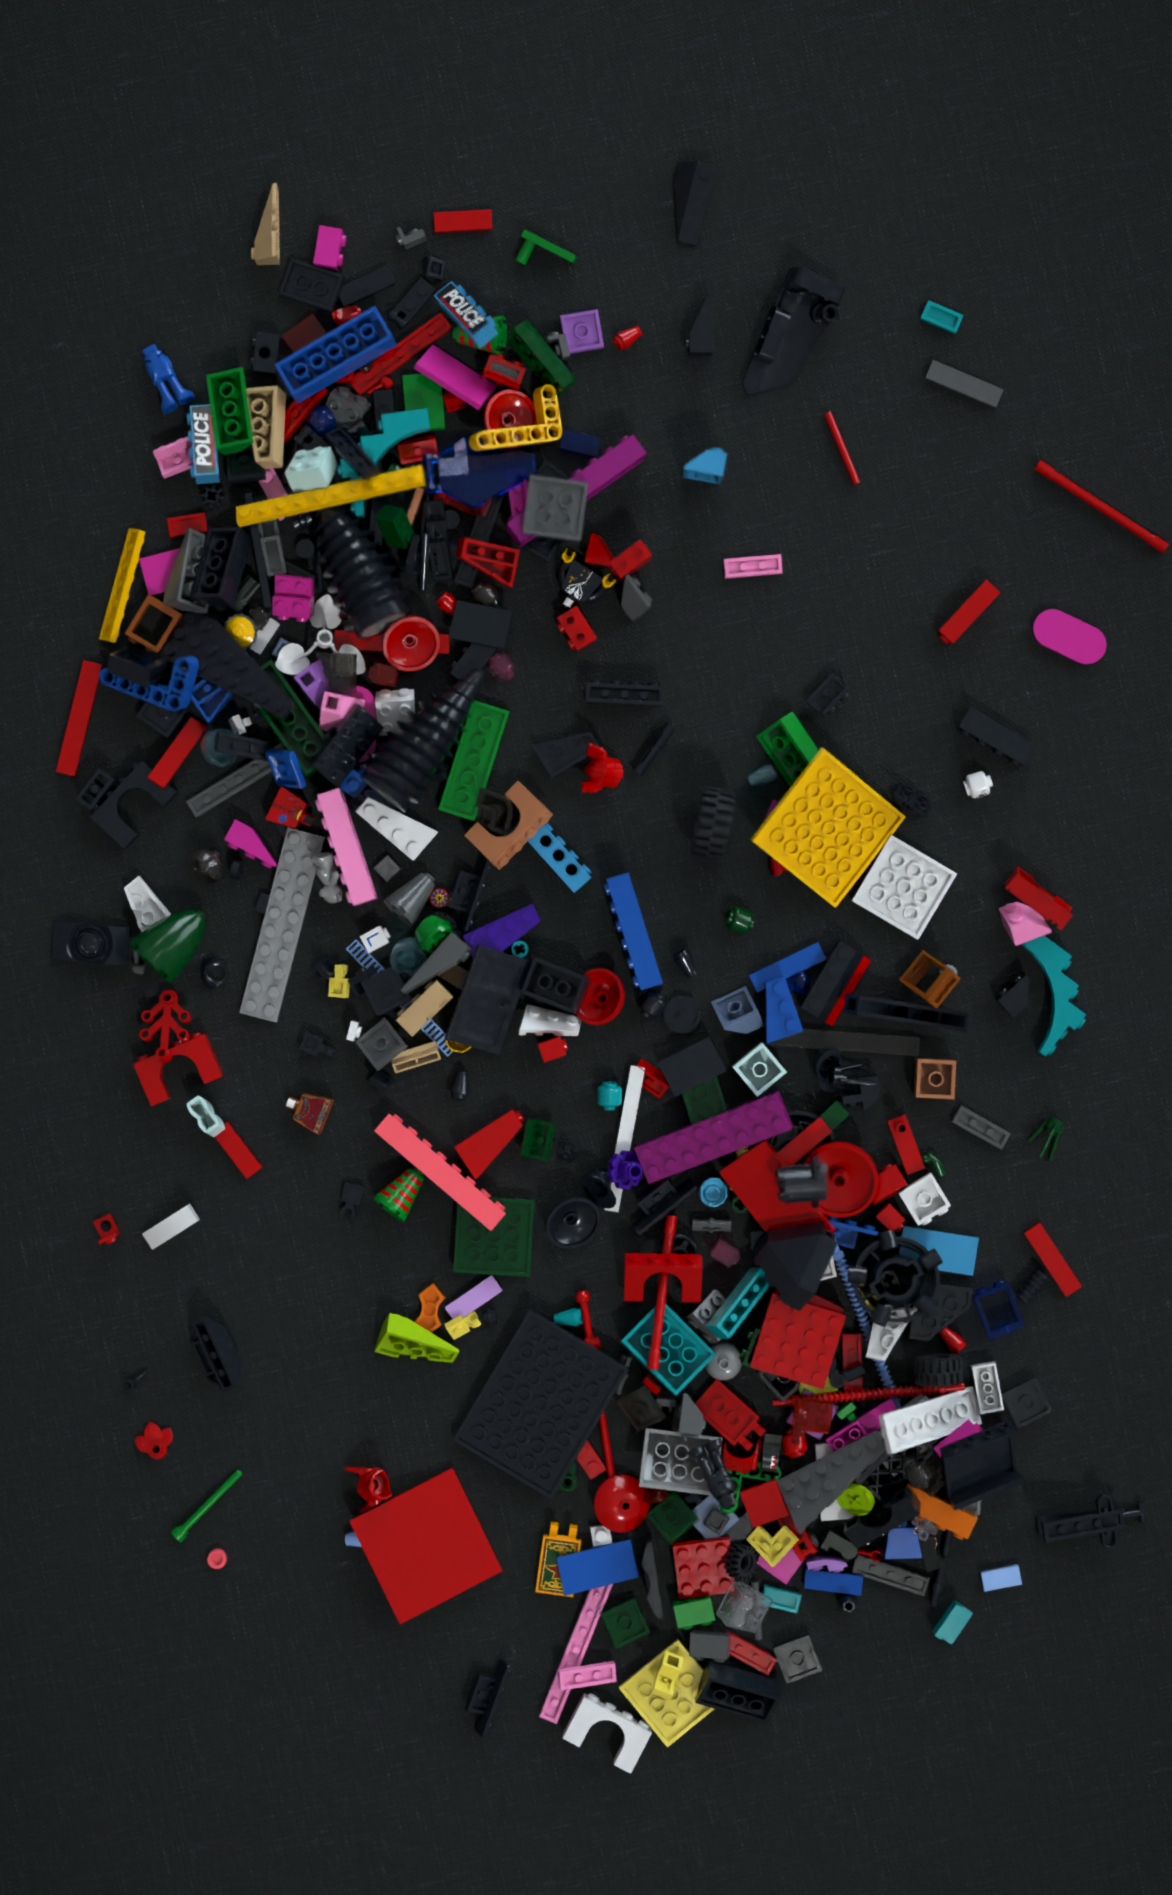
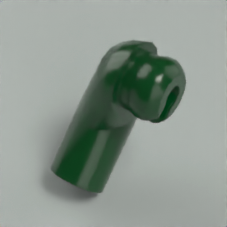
M926 1152V1154L921 1156L924 1164L931 1162L938 1177L946 1174L941 1160L932 1152Z

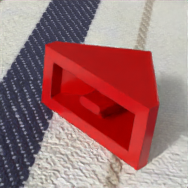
M593 533L590 536L585 562L592 566L613 569L610 565V562L614 559L602 537Z

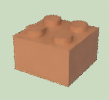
M915 1058L913 1096L917 1098L954 1099L956 1061Z

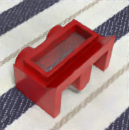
M490 354L480 379L489 378L496 381L495 384L498 386L506 385L513 388L512 390L518 391L526 370L522 367L523 364L514 360L508 362L504 360L505 357L501 354Z

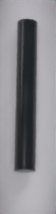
M423 532L421 538L419 590H427L429 533Z

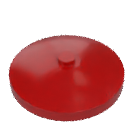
M831 1142L816 1148L808 1156L804 1164H812L811 1158L817 1156L819 1163H826L827 1200L819 1201V1209L823 1214L832 1217H850L862 1212L871 1204L878 1188V1171L873 1160L864 1150L846 1142Z

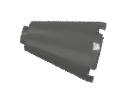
M420 873L387 896L383 902L391 912L394 911L398 915L397 917L401 921L411 926L416 922L433 891L435 880L428 873Z

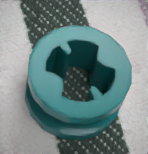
M517 941L512 945L511 952L514 956L522 958L528 953V945L523 941ZM523 944L525 946L523 948L525 953L516 954L515 946Z

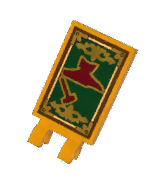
M551 1521L549 1535L543 1534L535 1592L564 1596L556 1557L579 1552L581 1539H576L577 1525L570 1524L568 1536L558 1535L559 1522Z

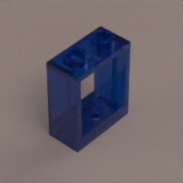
M997 1281L993 1283V1287L987 1289L986 1287L978 1288L972 1294L974 1304L989 1340L1026 1327L1010 1283L1007 1281ZM1005 1289L1016 1319L989 1328L979 1299Z

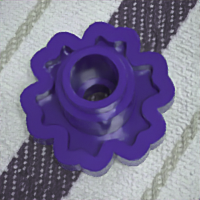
M622 1150L620 1154H614L609 1160L608 1164L611 1168L607 1170V1175L609 1176V1181L615 1183L616 1188L629 1190L631 1186L639 1184V1181L642 1179L643 1169L635 1152Z

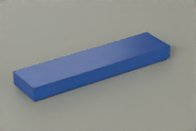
M816 942L750 974L749 977L758 993L765 989V982L781 976H785V979L826 960V957L819 943Z

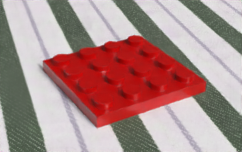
M772 1292L749 1366L824 1390L846 1315L808 1303L798 1311L784 1304L779 1298L780 1295Z

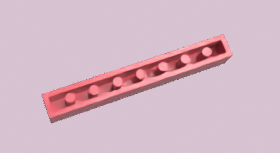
M388 1114L374 1131L492 1232L506 1215L504 1212L505 1207L498 1201L494 1204L489 1199L491 1195L483 1188L479 1191L475 1187L476 1182L469 1176L464 1178L460 1174L462 1170L455 1164L450 1166L445 1162L447 1158L441 1152L435 1153L431 1150L432 1145L427 1140L423 1139L421 1141L417 1138L418 1133L413 1128L403 1126V1120L399 1116Z

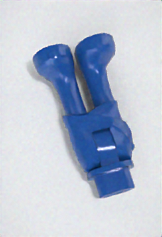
M155 344L142 350L147 372L154 386H157L162 398L160 408L163 414L171 413L178 408V404L168 390L164 380H168L180 405L188 404L194 400L193 392L184 389L178 381L168 356H165L161 350H158Z

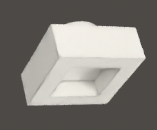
M351 1021L346 1040L355 1041L356 1038L360 1037L362 1027H359L360 1022Z
M602 1524L590 1526L593 1547L612 1544L609 1529L605 1528Z

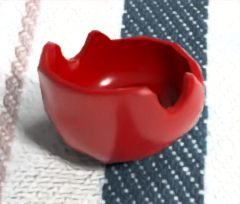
M349 306L332 312V317L337 327L362 312L357 306Z

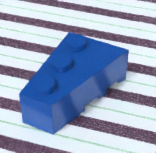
M202 680L194 686L191 699L206 721L212 724L233 694Z
M785 976L765 982V1043H770L803 1031Z

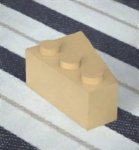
M432 980L424 987L426 991L422 995L418 993L411 1000L413 1004L408 1009L404 1007L397 1013L399 1018L396 1021L411 1036H414L454 997L439 980L435 982Z

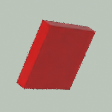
M776 1478L740 1490L742 1501L753 1528L789 1516Z

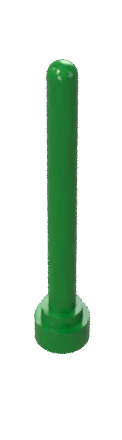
M236 1470L183 1525L176 1526L171 1531V1534L179 1542H182L187 1537L188 1530L242 1476V1472Z

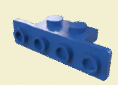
M828 1215L826 1217L835 1228L833 1233L840 1246L854 1249L858 1231L878 1236L879 1232L875 1230V1226L864 1224V1227L857 1226V1222L846 1219L845 1222L838 1221V1217Z

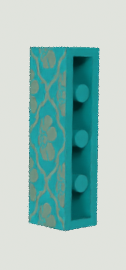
M761 1267L748 1270L706 1325L719 1339H729L770 1286L763 1276L765 1272Z

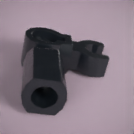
M833 1357V1364L830 1367L828 1377L830 1384L834 1388H840L845 1381L851 1382L865 1376L866 1373L862 1364L859 1363L843 1370L844 1373L841 1374L840 1370L836 1369L837 1362Z

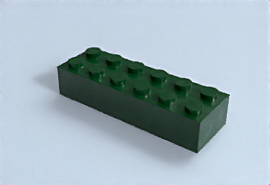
M269 660L261 668L291 699L294 706L285 721L257 706L255 708L284 749L295 752L302 774L307 779L317 772L310 763L326 743L324 740L325 735L273 661Z

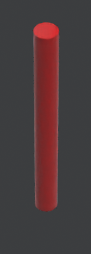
M831 411L824 414L852 484H859L860 480Z

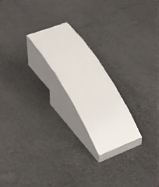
M189 1203L142 1233V1235L153 1250L200 1219Z

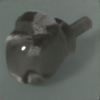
M256 607L254 610L251 609L248 613L250 619L254 621L257 631L263 630L270 619L269 611L262 607Z

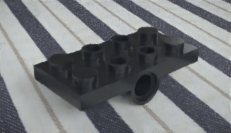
M355 703L339 726L335 725L326 732L324 736L326 743L311 761L310 765L334 787L339 788L384 727L362 706Z

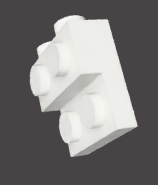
M931 1172L898 1192L918 1226L928 1224L932 1221V1217L937 1214L940 1216L946 1213L948 1207L951 1206Z

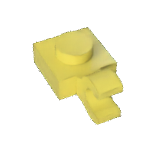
M335 965V977L329 978L328 997L349 998L350 984L348 979L345 978L348 965Z
M475 1311L464 1318L460 1315L445 1323V1327L453 1340L470 1332L469 1327L477 1328L481 1325Z

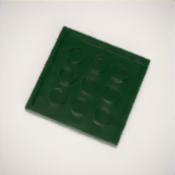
M490 1197L489 1199L494 1204L498 1201L505 1207L504 1212L506 1213L492 1232L460 1204H457L453 1272L530 1277L535 1200Z

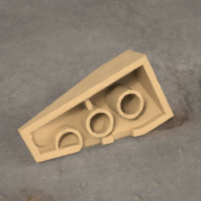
M277 183L272 184L254 241L255 247L251 248V257L255 259L257 265H280L279 188Z

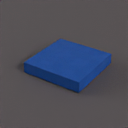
M269 749L265 752L277 786L300 789L307 786L294 751Z

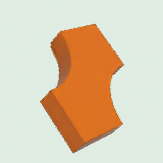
M434 1282L418 1294L422 1303V1311L415 1320L416 1324L431 1333L442 1325L438 1318V1307L445 1299Z

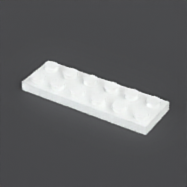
M973 1386L965 1387L963 1391H953L879 1415L887 1454H893L950 1435L968 1419L973 1424L976 1422L979 1425L982 1424Z

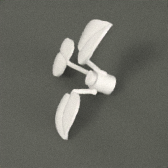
M329 594L324 595L314 604V615L310 618L313 627H322V630L317 635L316 642L306 653H304L302 646L295 643L284 646L279 652L275 663L279 671L289 675H297L310 665V661L306 656L317 646L321 648H328L330 646L336 654L332 659V666L337 674L349 677L365 672V661L356 647L344 644L338 652L332 643V633L326 628H336L342 619L338 617L341 611L340 608L333 605V599Z

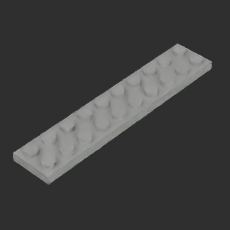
M287 828L239 1013L276 1023L278 1021L317 867L310 857L322 852L325 837Z

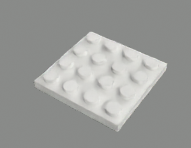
M891 835L853 897L852 902L918 940L957 873Z

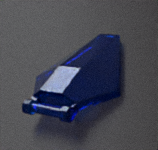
M463 437L438 454L428 453L422 456L426 468V492L430 494L443 492L473 510L487 503L486 500L493 496H500L524 483L523 480L529 478L530 475L537 474L535 454L512 448L474 451L469 445V437ZM478 440L480 445H483V441ZM433 463H438L441 484H435Z

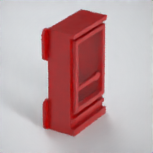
M1017 866L1006 880L1005 889H1009V892L1045 919L1050 920L1052 924L1055 922L1057 928L1062 930L1073 916L1070 913L1072 907L1057 895L1054 897L1034 882L1032 876Z

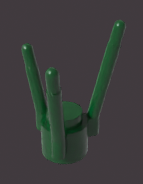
M1050 1117L1048 1121L1044 1119L1042 1125L1027 1140V1143H1030L1046 1127L1045 1132L1049 1135L1038 1158H1042L1054 1136V1142L1048 1158L1049 1161H1052L1059 1137L1063 1131L1061 1128L1064 1125L1053 1117Z

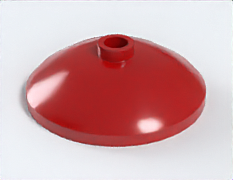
M504 390L496 393L485 407L484 424L486 430L537 425L533 402L528 396L517 390ZM504 418H507V424L504 422ZM532 431L531 436L534 437L535 433ZM514 433V439L518 441V436ZM496 435V440L500 443V437Z
M406 616L396 620L386 630L382 642L383 652L388 662L395 668L403 671H417L427 667L436 658L440 648V637L435 626L427 619L419 616ZM407 637H412L410 641H406Z
M595 968L583 974L592 979L579 1014L576 1015L583 1022L598 1026L609 1023L619 1014L624 1004L625 990L621 979L614 972L604 968Z
M625 1474L614 1475L606 1479L598 1487L593 1501V1508L598 1521L605 1528L620 1533L637 1528L645 1520L650 1506L646 1487H639L638 1479ZM627 1502V1508L623 1509L622 1505Z

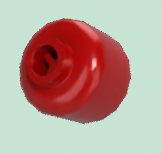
M797 1429L786 1431V1435L782 1437L781 1441L784 1455L789 1456L790 1459L804 1456V1452L808 1449L804 1433L797 1432Z

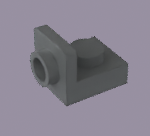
M401 227L397 228L398 234L395 235L400 246L404 245L406 250L427 241L423 229L411 230L407 233V236H404Z
M559 332L547 334L544 340L547 344L554 343L553 351L560 360L565 361L568 359L570 353L566 334H559Z

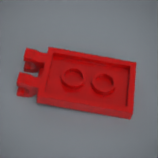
M718 1379L695 1402L704 1419L733 1446L739 1442L749 1451L753 1443L746 1436L752 1430L760 1437L766 1432V1429L757 1422L760 1416Z

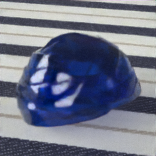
M319 405L313 407L309 412L307 424L317 435H324V433L336 428V419L330 409Z

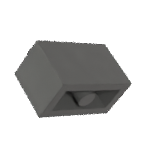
M693 1630L690 1633L689 1656L694 1657L695 1660L703 1661L706 1658H712L714 1662H724L730 1657L731 1633Z

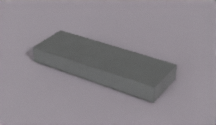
M962 1105L959 1106L951 1122L1000 1150L1003 1149L1011 1135L1008 1131Z

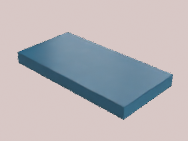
M909 1226L902 1227L901 1237L918 1242L928 1251L933 1248L936 1249L943 1262L937 1266L939 1271L973 1276L979 1242L978 1237ZM899 1246L898 1255L909 1257L912 1260L915 1259L918 1262L919 1255Z

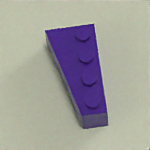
M530 904L463 935L466 944L472 948L470 950L472 958L478 944L503 952L541 920L534 905Z

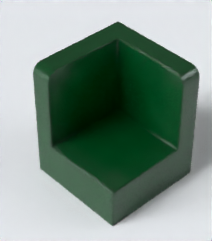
M834 1100L819 1116L834 1130L849 1116V1113L837 1100Z

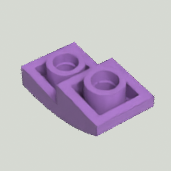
M815 1556L805 1559L808 1570L812 1569L813 1571L824 1568V1565H827L829 1572L837 1573L843 1571L844 1567H847L846 1560L836 1556Z

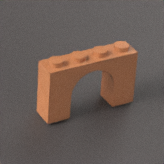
M519 781L505 793L520 811V822L511 834L504 837H495L477 822L464 835L499 870L553 816Z

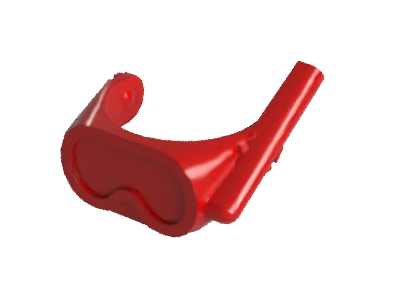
M758 1439L756 1450H754L753 1455L749 1458H737L727 1451L726 1443L724 1442L722 1461L726 1469L740 1473L756 1470L763 1440Z

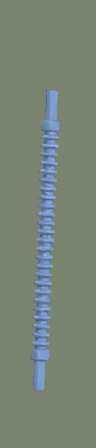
M837 1245L833 1253V1260L836 1261L835 1265L839 1266L837 1270L841 1271L839 1275H842L841 1280L844 1281L843 1285L846 1286L845 1290L848 1291L847 1295L850 1296L849 1300L852 1301L851 1305L854 1306L853 1310L856 1311L857 1321H860L859 1326H862L861 1331H864L863 1336H866L865 1341H868V1346L872 1325H869L868 1315H865L866 1311L863 1310V1307L856 1298L853 1283L847 1282L848 1264H845L847 1260L844 1259V1252ZM873 1359V1361H876L875 1366H878L877 1371L880 1372L878 1375L882 1377L880 1380L884 1382L882 1385L886 1389L889 1387L894 1389L895 1385L892 1384L894 1381L890 1380L892 1376L888 1375L890 1371L886 1369L888 1366L884 1364L886 1361ZM892 1396V1400L897 1408L901 1409L898 1397Z

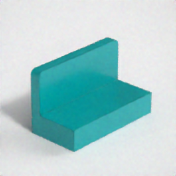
M953 1600L933 1629L934 1635L940 1640L944 1639L948 1643L953 1644L973 1613Z

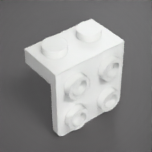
M402 688L393 691L388 689L376 691L377 721L384 727L379 734L380 736H387L386 731L398 733L400 730L396 723L397 721L405 723L410 721L407 711L415 712L414 689Z

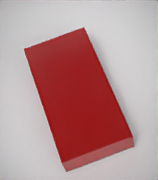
M205 512L167 518L170 538L185 536L188 528L200 533L208 532Z

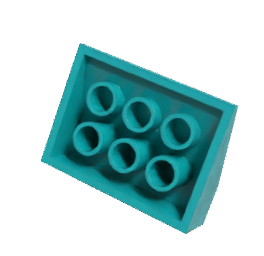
M665 1304L658 1370H648L676 1396L716 1356V1353ZM655 1307L620 1341L646 1368L651 1346Z

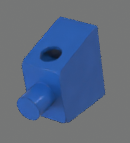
M906 1521L899 1528H894L886 1533L883 1552L885 1559L922 1558L917 1530L914 1524H907Z

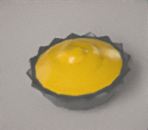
M242 613L239 615L234 614L224 622L223 628L244 650L251 648L252 644L256 641L257 627L249 616H245Z

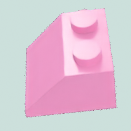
M1014 902L998 908L1003 926L1015 946L1051 933V929L1043 916L1027 905Z

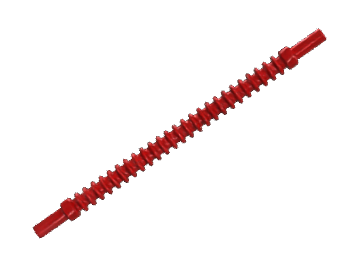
M964 1383L946 1387L918 1385L916 1387H913V1385L907 1387L905 1385V1388L894 1386V1389L883 1387L882 1390L880 1388L877 1390L872 1388L871 1391L867 1388L866 1391L863 1389L858 1391L856 1389L855 1392L852 1390L847 1392L845 1390V1393H842V1391L836 1393L834 1391L833 1394L831 1392H828V1394L823 1392L822 1395L820 1393H817V1395L812 1393L811 1396L808 1393L806 1396L794 1394L784 1402L779 1398H773L772 1403L773 1406L792 1405L797 1407L799 1404L804 1406L805 1403L808 1406L810 1403L815 1405L816 1402L820 1405L821 1402L824 1404L829 1402L831 1404L832 1401L835 1403L840 1401L842 1403L843 1400L846 1402L851 1400L853 1402L854 1399L857 1401L862 1399L864 1401L865 1398L868 1400L873 1398L875 1400L878 1397L880 1400L881 1397H884V1399L889 1397L891 1399L892 1396H895V1398L900 1396L902 1398L903 1395H906V1397L911 1395L913 1397L914 1394L925 1396V1393L928 1395L930 1393L941 1395L945 1394V1392L963 1391L965 1386Z

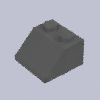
M678 1393L676 1395L671 1431L701 1435L706 1425V1421L703 1420V1414L688 1394Z

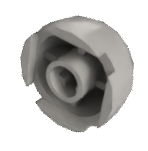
M717 1342L710 1347L716 1353V1356L705 1368L713 1378L729 1380L734 1378L742 1367V1359L739 1358L740 1351L729 1342Z

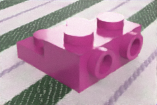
M282 574L275 575L272 615L278 616L279 620H288L289 617H295L298 622L308 621L314 615V578Z

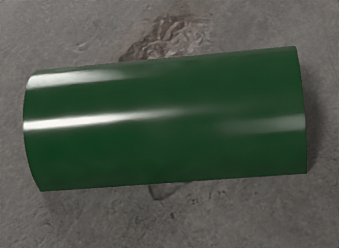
M528 320L523 321L513 329L507 342L543 386L547 384L554 386L557 392V399H559L575 385L577 379Z

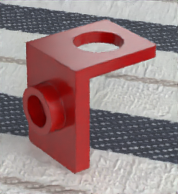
M111 1213L93 1221L101 1237L98 1241L99 1245L104 1242L108 1245L117 1240L116 1236L120 1234V1231ZM107 1220L111 1223L109 1231L101 1229L100 1224L102 1221Z

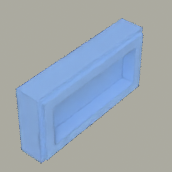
M1018 1564L980 1572L984 1592L1022 1585Z

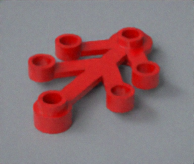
M170 989L160 994L159 1003L150 1011L146 1010L141 1014L144 1022L151 1023L154 1020V1016L163 1010V1016L148 1029H142L139 1034L140 1038L147 1042L162 1028L160 1048L157 1049L155 1054L161 1063L170 1062L173 1056L168 1048L170 1027L175 1031L180 1041L186 1042L190 1037L189 1032L182 1029L171 1017L173 1009L179 1015V1020L182 1023L191 1021V1014L182 1009L177 1003V993ZM167 996H171L169 1001H165ZM147 1014L151 1015L149 1019H145ZM188 1014V1017L183 1020L182 1016ZM148 1032V1037L143 1038L144 1033ZM182 1033H186L184 1038L180 1037ZM166 1051L165 1055L161 1057L160 1053Z

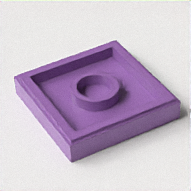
M598 309L560 315L562 332L566 334L570 354L604 348Z

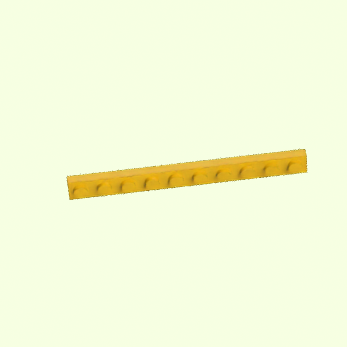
M422 465L375 475L366 480L357 479L236 507L237 524L239 527L425 486L424 470Z

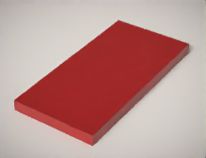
M766 1139L720 1169L719 1173L765 1232L770 1229L822 1221L823 1229L829 1230L832 1233L835 1231V1228L819 1207L813 1208L811 1202L785 1204L784 1201L778 1200L777 1192H779L776 1169H781V1166L786 1165Z

